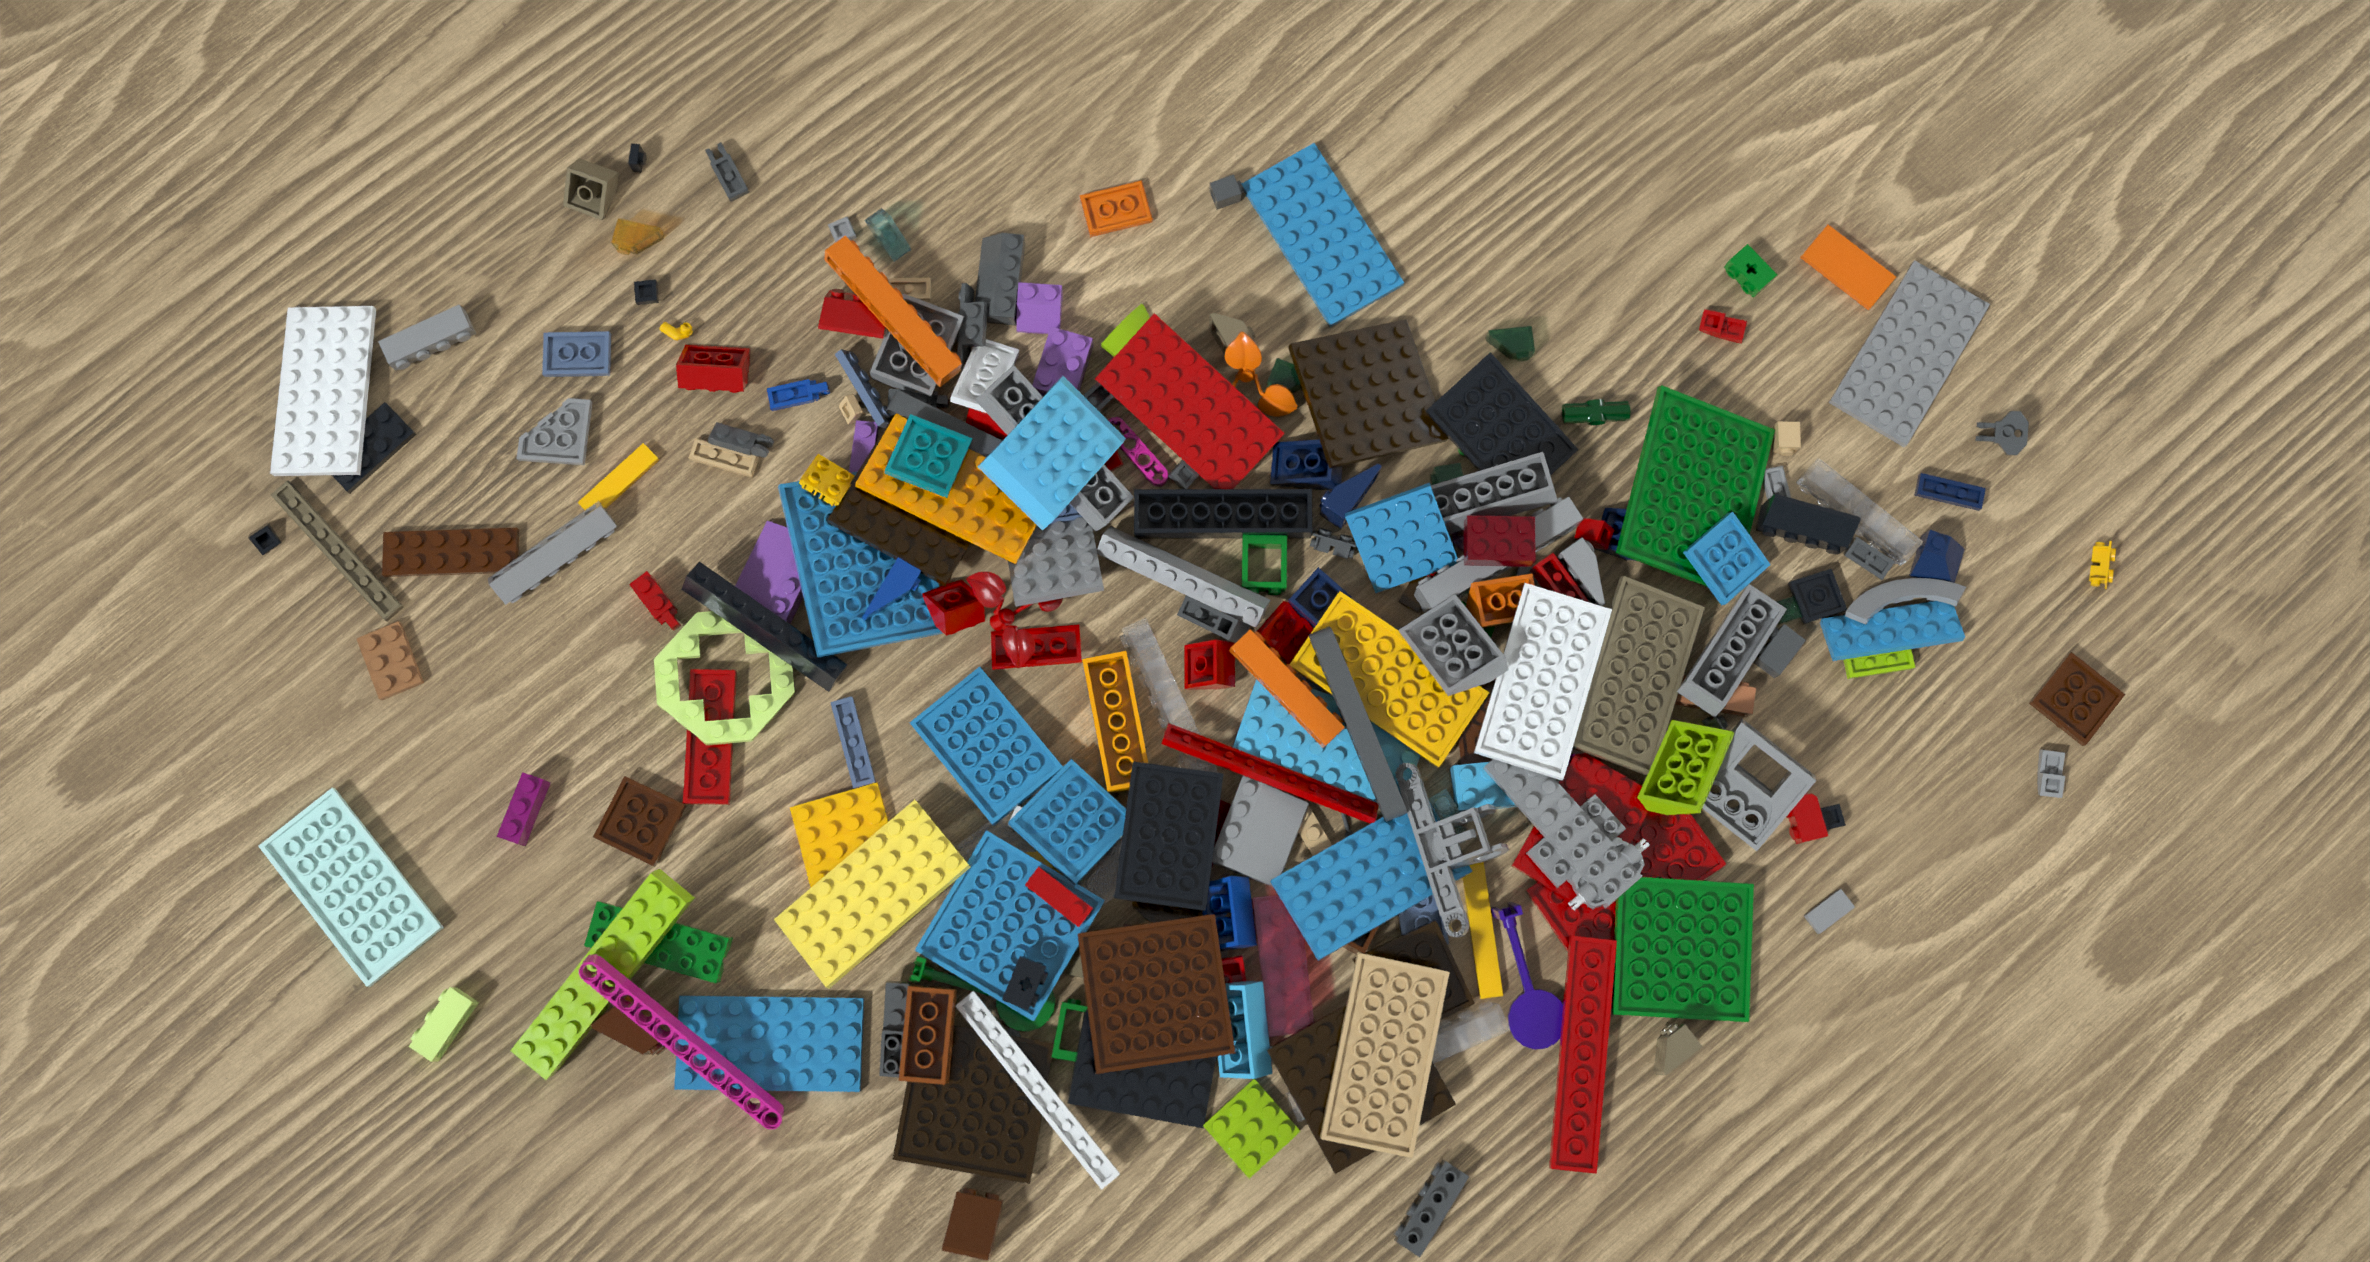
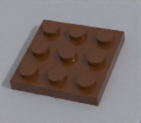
M2070 652L2029 704L2076 742L2085 746L2126 694L2074 653Z
M624 776L593 838L655 867L687 805Z

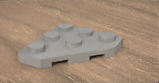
M568 398L555 412L549 413L537 423L536 427L519 437L517 459L528 462L585 466L593 402L587 399Z

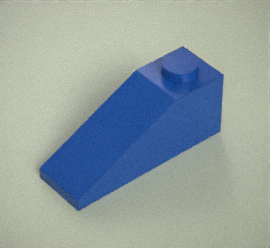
M898 557L862 616V619H869L905 597L910 589L915 591L921 581L918 578L921 570Z

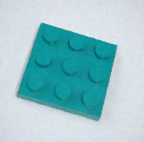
M910 414L884 474L948 498L970 448L972 438Z

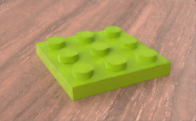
M1255 1079L1250 1081L1203 1125L1249 1179L1301 1132Z

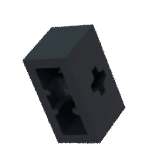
M1020 956L1002 1000L1027 1011L1030 1006L1035 1007L1040 995L1036 993L1039 984L1044 986L1049 974L1045 971L1047 966ZM1028 977L1031 978L1030 983L1033 984V987L1027 988L1025 991L1022 990L1023 985L1020 984V981L1026 980Z

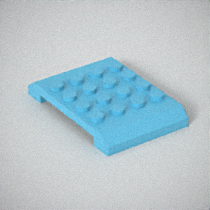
M1062 376L1004 440L978 465V468L1043 530L1063 511L1123 444L1126 438Z

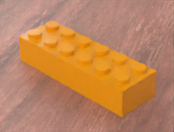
M1127 651L1082 659L1106 787L1109 794L1129 790L1133 761L1148 763Z

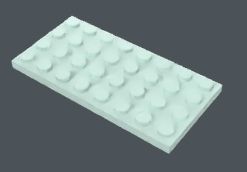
M331 788L258 846L366 987H371L444 928L335 788Z

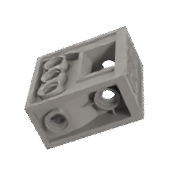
M1741 719L1732 729L1734 736L1713 782V785H1718L1721 791L1718 793L1710 791L1703 809L1758 851L1816 782V777L1749 723ZM1754 744L1788 770L1773 790L1769 789L1738 764ZM1735 799L1740 804L1737 807H1730L1727 802ZM1748 814H1754L1758 818L1756 821L1749 822L1745 817Z

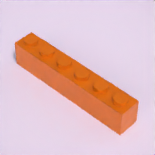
M1250 629L1229 651L1315 741L1324 748L1345 728L1342 725L1344 721L1337 713L1334 712L1332 714L1326 708L1328 704L1320 696L1316 698L1311 693V686L1305 680L1300 681L1295 676L1296 671L1288 663L1286 665L1283 664L1279 659L1281 657L1280 654L1273 647L1269 649L1263 643L1265 639L1257 631L1253 632Z

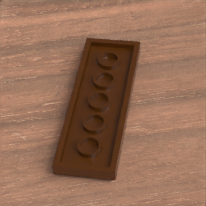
M488 528L383 532L382 576L494 574L519 557V529Z

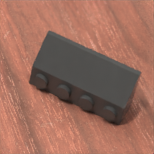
M999 233L982 238L975 302H986L988 304L987 323L1016 326L1018 282L1021 283L1025 253L1024 235Z

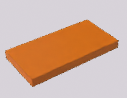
M1827 224L1800 257L1868 311L1896 278L1895 275L1829 224Z

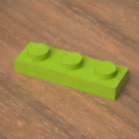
M1911 649L1843 660L1847 679L1915 668Z

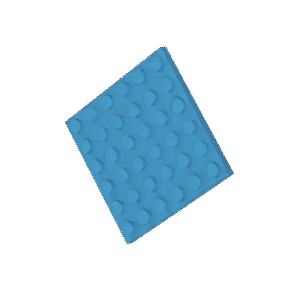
M986 830L967 862L971 868L956 880L915 948V951L1030 1020L1035 1021L1079 946L1077 934L1088 931L1105 900L1078 884L1074 886L1065 876ZM1038 867L1094 908L1080 927L1076 926L1025 886ZM1020 956L1047 966L1045 971L1049 973L1044 986L1040 984L1036 993L1040 995L1035 1007L1030 1006L1028 1011L1002 1000ZM1027 977L1026 980L1020 981V984L1023 985L1022 990L1026 991L1027 988L1033 987V984L1030 983L1031 978Z

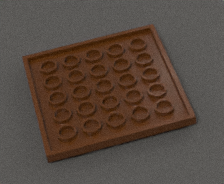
M1215 914L1077 934L1096 1074L1235 1054Z

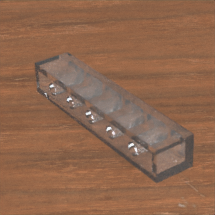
M1819 458L1809 466L1796 482L1804 493L1815 497L1818 504L1822 507L1861 517L1855 534L1865 537L1870 541L1869 544L1872 547L1881 550L1887 557L1894 560V564L1901 566L1906 563L1923 543L1921 539Z

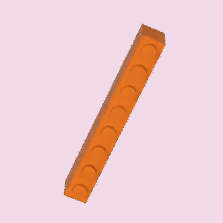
M845 235L825 250L824 260L939 387L960 372L962 365L960 357L946 347V342L941 336L935 335L930 324L917 315L915 307L905 302L901 292L889 284L885 274L879 273L875 269L872 260L860 252L856 242L850 241Z

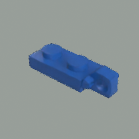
M810 379L767 388L771 411L818 401L820 400L819 396L830 394L829 385L827 382L817 384L816 380L810 381Z

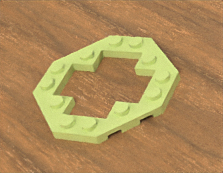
M713 611L697 612L654 658L657 705L706 745L752 742L759 735L760 731L776 716L783 705L795 694L793 667L744 633L746 654L769 653L772 694L749 696L751 718L705 721L703 699L680 701L677 660L700 658L699 636L743 633Z

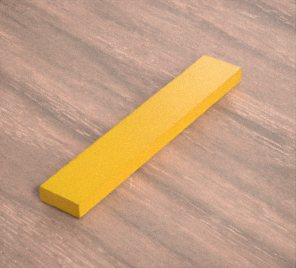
M1484 862L1469 865L1472 872L1463 877L1462 881L1479 999L1503 996Z

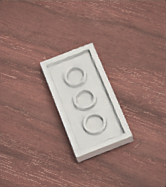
M987 339L986 346L973 347L951 395L950 402L987 413L975 399L1015 364L1019 349Z

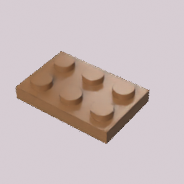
M397 621L356 638L379 700H385L424 683L401 622Z

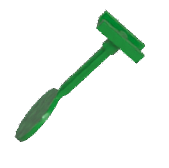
M917 956L914 960L916 965L913 974L915 975H911L908 982L917 984L921 979L927 981L935 980L990 996L960 977L935 971V968L926 966L925 958ZM1052 990L1035 1021H1032L996 999L999 1017L1007 1026L1016 1031L1029 1032L1042 1027L1050 1019L1055 1006V996Z

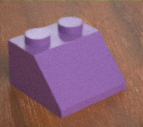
M1018 282L1017 332L1049 334L1050 327L1061 328L1062 285Z

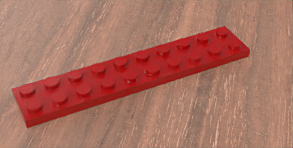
M1569 935L1549 1161L1550 1169L1597 1174L1617 940Z

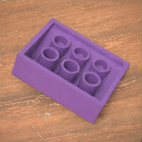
M767 521L735 586L791 624L803 599V593L787 527Z

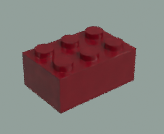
M1467 515L1464 520V566L1531 567L1536 561L1535 517Z

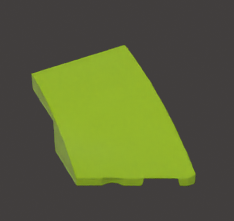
M1140 304L1101 343V347L1115 357L1150 318L1145 306Z

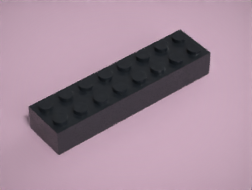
M1134 489V537L1138 539H1242L1243 535H1287V538H1311L1312 489Z

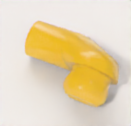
M667 322L660 326V331L675 341L689 338L693 333L692 325L687 322L677 328Z

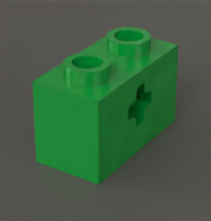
M1748 244L1724 266L1728 276L1735 279L1741 285L1742 290L1753 298L1765 289L1778 275Z

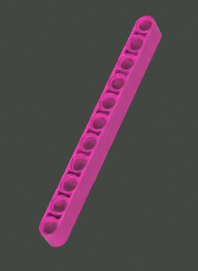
M591 954L584 959L579 968V976L583 981L763 1127L773 1130L780 1126L784 1115V1107L778 1100L601 956ZM586 965L595 966L597 971L592 972L588 970ZM605 980H612L616 986H608ZM623 995L632 996L634 1001L625 1000ZM641 1010H649L652 1015L645 1016ZM659 1025H667L670 1030L664 1031ZM684 1039L688 1042V1045H681L678 1040ZM703 1054L706 1059L700 1060L696 1055ZM714 1069H721L724 1071V1074H717L714 1072ZM738 1083L742 1088L735 1089L732 1084ZM757 1098L760 1102L752 1103L749 1099ZM773 1112L776 1113L778 1117L771 1118L767 1114Z

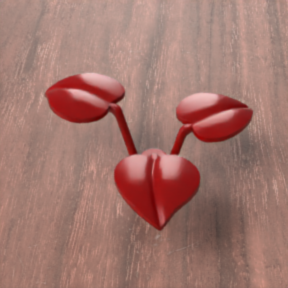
M983 571L972 574L966 580L970 584L977 600L987 608L997 606L993 611L994 615L990 617L991 627L996 631L1003 630L1002 642L1010 660L1017 669L1022 667L1035 652V641L1027 630H1018L1016 625L1011 624L1014 622L1015 614L1032 604L1022 605L1014 611L1006 608L1001 609L1004 598L1001 595L1006 591L1003 580L992 572ZM1063 598L1039 602L1038 604L1043 611L1051 612L1061 605Z

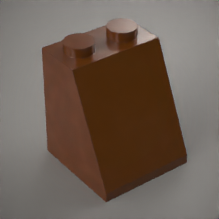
M629 995L624 998L627 1001H634L633 997ZM615 1006L590 1025L594 1030L643 1055H659L667 1049ZM641 1010L645 1016L652 1015L649 1010Z
M963 1187L962 1191L958 1190L956 1192L941 1251L988 1261L992 1257L1004 1200L999 1199V1194L986 1192L985 1196L976 1194V1189Z

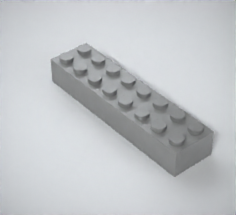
M1013 365L975 400L1008 435L1043 397ZM1103 465L1072 499L1070 504L1095 531H1098L1106 526L1134 497L1112 472Z
M1560 497L1557 499L1558 502L1551 503L1550 507L1545 511L1540 509L1531 515V517H1535L1536 552L1575 530L1583 520L1570 497L1564 500ZM1463 555L1456 560L1457 564L1454 566L1446 565L1438 570V574L1431 579L1428 576L1421 580L1416 587L1417 590L1414 596L1421 605L1422 611L1426 613L1454 594L1459 599L1465 596L1470 591L1471 583L1491 580L1513 566H1464Z

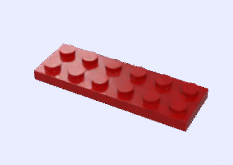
M690 669L689 700L703 699L705 721L734 719L736 670ZM687 730L683 804L730 805L733 743L706 745L691 731Z

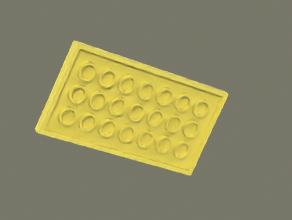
M913 800L774 920L824 986L830 989L971 868V866L920 804Z

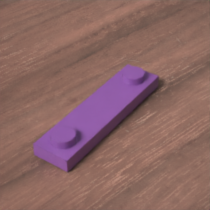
M856 420L849 468L850 473L858 472L874 447L878 434L876 422Z

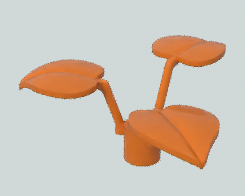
M1241 331L1225 351V360L1228 365L1238 369V374H1236L1232 385L1235 387L1239 380L1243 382L1254 380L1258 392L1262 396L1258 401V407L1263 413L1270 416H1284L1292 413L1297 409L1298 404L1287 387L1275 384L1267 387L1265 392L1262 391L1258 375L1255 374L1256 368L1259 367L1262 361L1261 351L1256 343Z

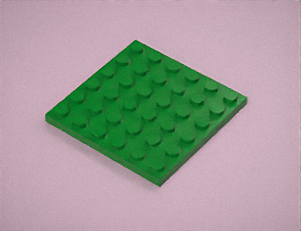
M1641 877L1616 899L1614 940H1617L1611 1014L1749 1022L1754 884Z

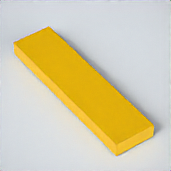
M644 443L641 444L577 503L586 510L599 501L604 509H606L652 468L659 459Z

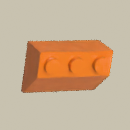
M1533 574L1471 583L1466 608L1482 628L1512 624L1524 584L1534 585Z

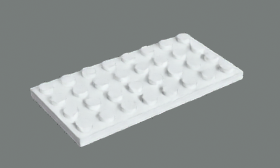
M375 307L288 308L270 474L273 476L360 475L376 318Z
M1527 583L1524 584L1503 653L1509 670L1498 676L1495 680L1474 753L1552 778L1564 779L1612 609Z

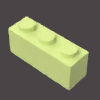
M449 987V989H445L438 998L440 1002L436 1008L431 1009L427 1013L425 1024L421 1029H417L411 1037L412 1042L409 1047L431 1062L440 1061L479 1004L478 1001L456 987Z

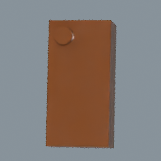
M908 986L899 1081L943 1085L949 1083L958 989Z

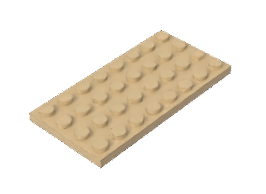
M1357 952L1320 1139L1413 1158L1450 972Z

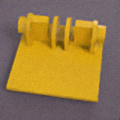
M817 454L799 480V484L802 485V489H806L811 493L815 490L814 496L817 492L821 493L819 499L825 496L824 501L831 504V506L839 505L850 488V483L855 475L822 455Z

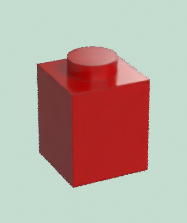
M1583 518L1576 529L1574 538L1577 540L1583 538L1585 542H1590L1593 548L1607 550L1614 529L1605 521Z

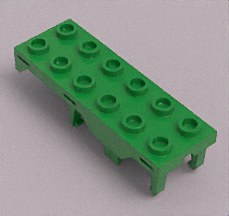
M597 901L584 943L585 947H593L623 907ZM675 923L644 963L712 983H720L724 971L723 960L730 950L733 937Z

